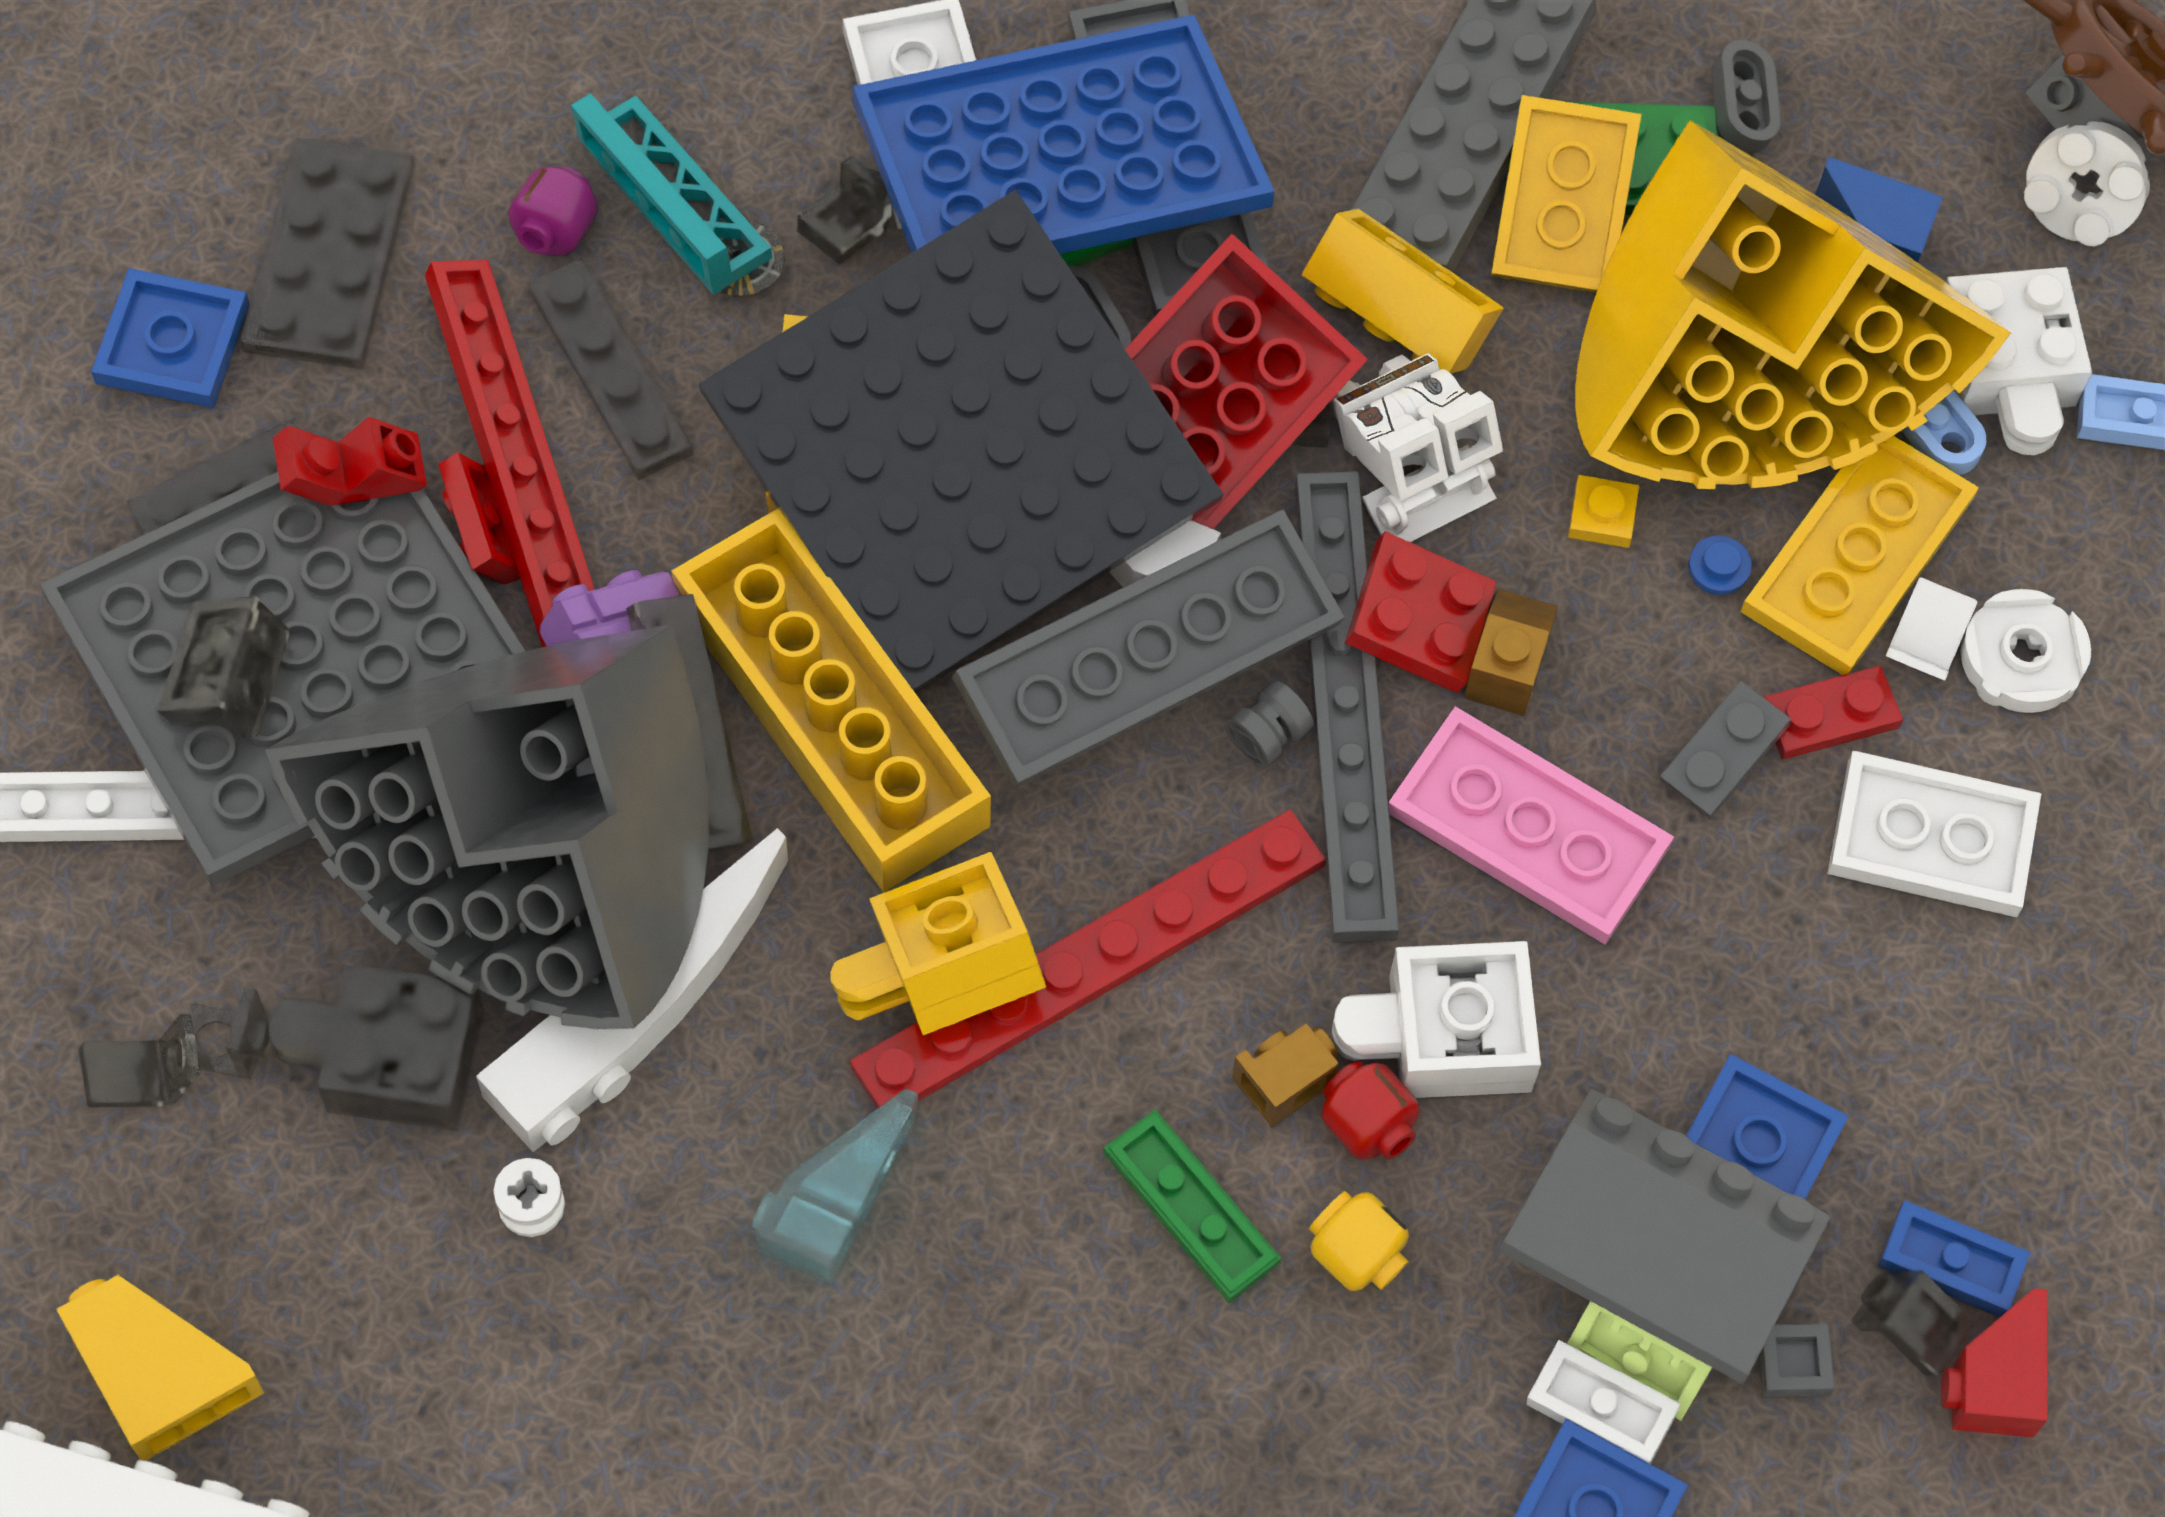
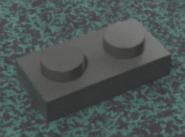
M1740 680L1661 774L1660 781L1708 819H1711L1791 725V718Z

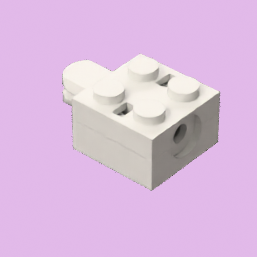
M2067 267L1948 277L1946 280L1947 284L1959 291L2011 332L1987 366L1960 394L1955 389L1954 391L1974 415L1998 413L2003 438L2010 450L2024 455H2036L2047 451L2053 446L2064 423L2061 408L2077 405L2092 374Z
M1527 941L1396 947L1389 975L1391 993L1350 995L1341 999L1335 1010L1331 1037L1340 1055L1345 1059L1354 1061L1397 1058L1399 1079L1415 1098L1532 1092L1541 1066Z

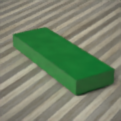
M1156 1109L1104 1147L1103 1154L1228 1303L1232 1302L1281 1264L1282 1258Z

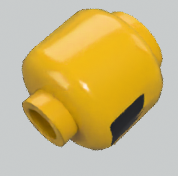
M1346 1191L1342 1192L1309 1227V1230L1315 1235L1311 1243L1313 1257L1349 1291L1356 1292L1362 1290L1371 1282L1380 1290H1383L1409 1262L1400 1253L1408 1242L1409 1233L1407 1227L1369 1192L1358 1193L1353 1197Z

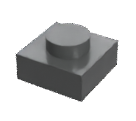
M1775 1324L1759 1354L1763 1398L1830 1397L1835 1390L1829 1324Z

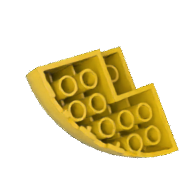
M1689 120L1638 201L1600 281L1583 335L1577 366L1575 410L1578 429L1583 444L1591 457L1624 472L1657 482L1660 481V478L1694 483L1697 489H1715L1716 484L1737 485L1748 483L1751 488L1779 486L1798 481V475L1813 472L1827 466L1837 470L1856 463L1878 452L1879 450L1876 445L1886 441L1904 428L1908 427L1911 431L1928 421L1924 415L1954 389L1959 394L1987 366L2011 332L1959 291L1872 231L1776 170Z

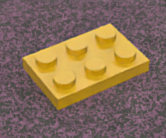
M1526 95L1521 96L1491 271L1492 277L1597 293L1609 259L1622 232L1641 114Z

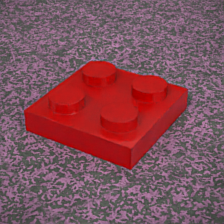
M1385 531L1375 543L1345 644L1458 694L1468 682L1497 581Z

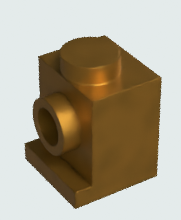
M1306 1023L1290 1035L1285 1030H1281L1270 1036L1256 1049L1254 1053L1255 1059L1252 1058L1246 1049L1235 1056L1232 1079L1272 1128L1323 1092L1324 1087L1337 1073L1339 1064L1337 1059L1339 1055L1330 1037L1320 1027L1315 1026L1311 1029Z

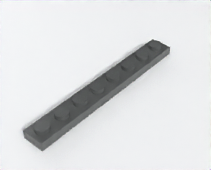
M1359 471L1297 473L1295 489L1299 537L1345 616V619L1338 626L1308 640L1332 942L1397 940L1399 924L1375 656L1345 644L1367 572Z

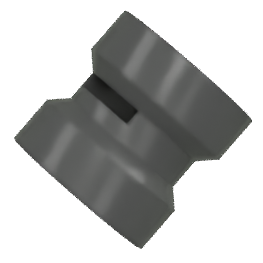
M1274 680L1257 694V702L1251 708L1242 707L1226 719L1225 728L1232 743L1257 767L1265 769L1281 757L1282 747L1289 741H1300L1314 729V721L1301 698L1290 687Z

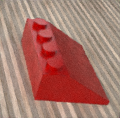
M1233 234L1221 244L1125 348L1140 373L1223 493L1222 500L1191 520L1211 529H1214L1368 360Z

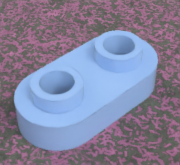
M1954 390L1924 415L1928 421L1913 431L1908 427L1901 430L1916 450L1958 475L1968 473L1975 468L1983 454L1987 441L1986 432L1982 424ZM1953 442L1960 447L1961 452H1950L1944 449L1941 443Z

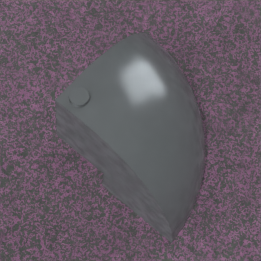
M673 625L579 639L459 669L393 691L337 713L265 749L279 789L297 825L299 826L307 822L329 858L321 863L333 879L340 876L347 886L353 888L357 895L365 902L360 911L380 932L396 945L403 940L409 943L419 953L432 961L429 970L446 982L469 994L480 989L503 1002H507L506 1010L521 1016L532 1010L560 1017L561 1025L590 1029L635 1028L652 1012L667 992L681 966L698 917L705 882L709 837L708 781L703 741L691 687Z

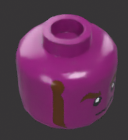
M542 167L533 172L511 202L508 217L512 230L518 237L519 242L527 250L548 256H565L577 248L594 223L598 206L590 183L581 173L568 167Z

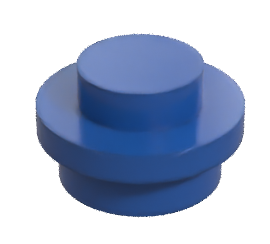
M1711 536L1698 542L1693 548L1688 562L1689 573L1694 583L1702 590L1715 595H1728L1740 590L1746 584L1752 568L1751 558L1746 548L1738 541L1726 536Z

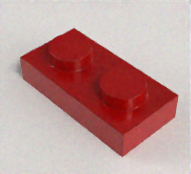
M458 452L440 462L438 466L445 485L442 491L443 500L450 513L455 517L462 537L459 546L470 562L472 570L477 574H482L502 584L514 582L520 579L485 466Z
M1881 665L1763 696L1768 702L1791 718V725L1775 743L1782 760L1899 729L1903 722L1902 715Z

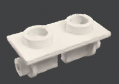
M1468 444L1459 448L1458 451L1469 449ZM1486 459L1456 475L1447 468L1448 479L1401 502L1385 486L1363 496L1361 500L1380 535L1387 531L1406 541L1412 542L1497 499L1488 483V479L1495 476V470L1490 459ZM1421 467L1405 475V477L1418 474L1424 469V467Z

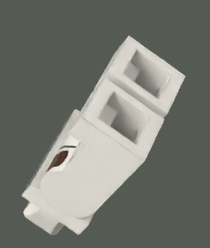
M1429 353L1413 361L1404 355L1397 356L1383 364L1382 369L1379 371V377L1363 385L1349 380L1331 400L1334 416L1339 423L1344 448L1352 456L1356 455L1360 462L1400 502L1448 479L1447 468L1456 475L1503 452L1494 402L1481 391L1472 395L1468 394L1447 370H1439L1438 361ZM1468 438L1478 441L1471 448L1458 451L1457 440ZM1416 464L1424 467L1416 475L1404 476L1403 466Z

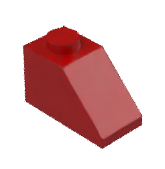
M2034 1288L1967 1345L1954 1362L1953 1368L1946 1367L1944 1369L1941 1382V1404L1945 1409H1952V1430L2034 1438L2048 1421L2047 1289Z

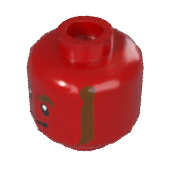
M1362 1061L1353 1062L1335 1074L1324 1087L1322 1095L1326 1100L1321 1110V1116L1326 1126L1356 1159L1369 1160L1382 1155L1386 1160H1390L1404 1152L1415 1140L1416 1133L1412 1128L1418 1119L1420 1106L1414 1095L1387 1065L1380 1063L1365 1065Z

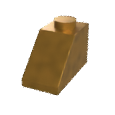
M1498 588L1474 658L1464 699L1525 716L1558 606Z

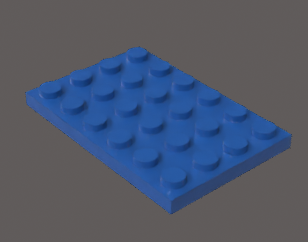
M1195 14L853 86L852 103L911 253L1014 190L1019 193L1059 254L1266 209L1273 205L1275 191Z

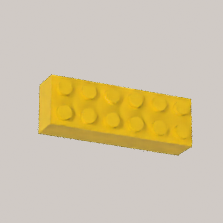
M779 508L672 570L673 582L681 595L680 602L687 606L698 627V636L883 893L990 827L991 795L832 579L827 577Z

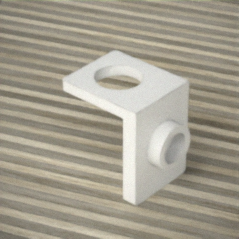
M1919 578L1886 656L1946 680L1949 667L1976 608L1977 600L1927 579Z

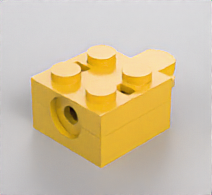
M992 852L869 898L885 942L837 960L830 972L831 983L834 991L837 993L838 1002L848 1017L862 1020L909 1001L923 1035L1046 988L1028 931Z

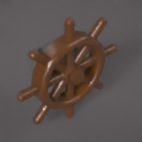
M2023 0L2051 20L2053 34L2063 52L2025 92L2055 129L2068 125L2067 128L2075 125H2087L2088 122H2104L2116 126L2129 134L2139 144L2146 158L2144 165L2155 154L2164 153L2165 22L2138 3L2137 0ZM2090 170V172L2095 176V178L2098 179L2100 175L2097 172Z

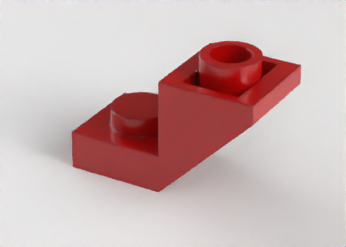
M372 417L366 418L338 442L289 425L272 438L281 490L322 504L335 506L420 491L427 485L418 433Z

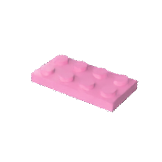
M1456 706L1388 802L1389 815L1604 945L1607 944L1671 847L1674 836Z

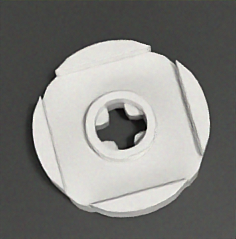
M2088 122L2087 125H2075L2067 128L2068 125L2050 133L2036 149L2026 172L2024 200L2038 220L2053 233L2065 239L2079 241L2086 246H2097L2104 243L2108 238L2125 231L2139 216L2149 194L2150 178L2148 179V172L2144 165L2146 158L2139 144L2129 134L2116 126L2104 122ZM2089 170L2097 172L2100 175L2097 180V186L2102 191L2097 194L2093 192L2081 193L2076 189L2077 182L2072 178V174L2076 172L2084 176Z
M2008 590L1998 593L1987 600L1983 608L1972 617L1962 637L1960 647L1961 661L1965 674L1976 687L1981 699L1993 706H2002L2008 710L2024 713L2046 711L2070 699L2088 668L2091 658L2089 635L2079 617L2073 611L2068 616L2063 609L2053 605L2055 598L2036 590ZM2021 639L2026 640L2029 649L2039 650L2041 656L2034 657L2032 662H2025L2017 658L2011 650H2014L2017 640Z

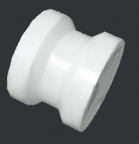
M519 1159L504 1167L496 1178L493 1190L495 1201L499 1209L500 1218L509 1230L521 1236L534 1237L543 1235L556 1227L563 1216L565 1201L559 1176L550 1165L539 1159ZM526 1186V1193H524L519 1199H517L516 1196H518L520 1192L525 1189Z

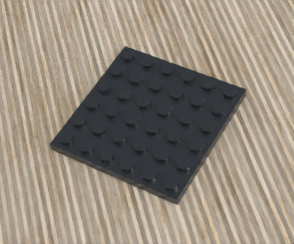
M1016 190L699 383L700 392L776 507L780 509L824 574L832 579L915 693H918L1219 503L1223 497L1220 488Z

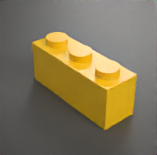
M1360 209L1336 213L1301 274L1316 285L1314 291L1322 300L1337 308L1345 309L1348 307L1365 319L1363 326L1370 333L1388 342L1398 341L1413 352L1412 360L1429 353L1438 361L1439 370L1445 369L1450 374L1465 370L1471 364L1504 309L1494 300Z

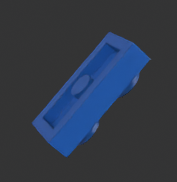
M1904 1200L1896 1215L1878 1267L2001 1317L2011 1308L2031 1252Z

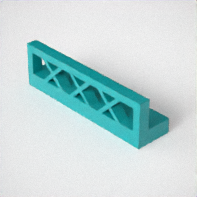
M591 93L571 105L580 142L713 295L773 259L772 249L769 244L636 95L609 112L602 107ZM635 118L645 130L642 145L635 144L620 126ZM652 162L675 164L678 168L676 182H669ZM686 200L708 202L712 206L710 221H703ZM719 238L742 240L749 249L729 261L727 247Z

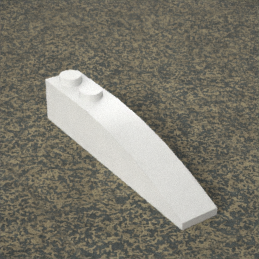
M778 828L703 889L698 917L681 966L665 995L640 1024L631 1029H590L561 1025L560 1017L550 1015L476 1076L483 1099L532 1152L536 1151L546 1141L550 1145H556L566 1139L580 1122L578 1115L597 1099L601 1103H606L620 1094L631 1079L629 1072L680 1023L720 974L757 919L788 862L786 836Z

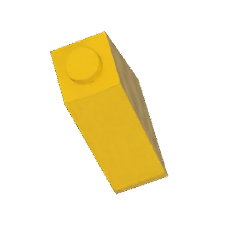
M119 1275L108 1281L97 1279L82 1285L70 1295L68 1303L56 1309L127 1440L142 1461H147L264 1394L261 1385L247 1362Z

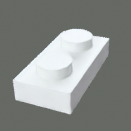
M1558 1340L1527 1397L1526 1405L1562 1424L1565 1419H1568L1651 1464L1679 1411L1681 1403Z

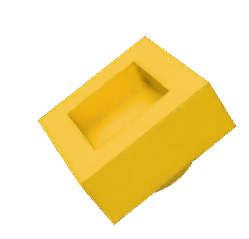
M1578 475L1568 538L1629 548L1633 533L1639 485Z

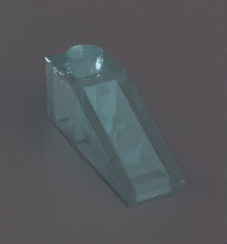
M905 1088L787 1175L777 1195L771 1192L765 1195L752 1224V1229L758 1231L759 1254L827 1285H833L919 1115L918 1093Z

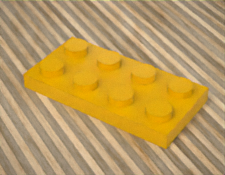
M1895 436L1876 445L1879 450L1878 452L1839 470L1748 595L1741 609V613L1841 675L1849 674L1855 668L1974 500L1979 489L1978 486Z

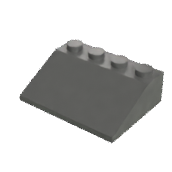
M1591 1089L1570 1122L1514 1221L1499 1252L1744 1384L1831 1216L1813 1207L1804 1198L1788 1194L1753 1175L1744 1166L1735 1162H1729L1693 1143L1684 1134L1667 1129L1633 1111L1624 1102L1615 1098H1609Z

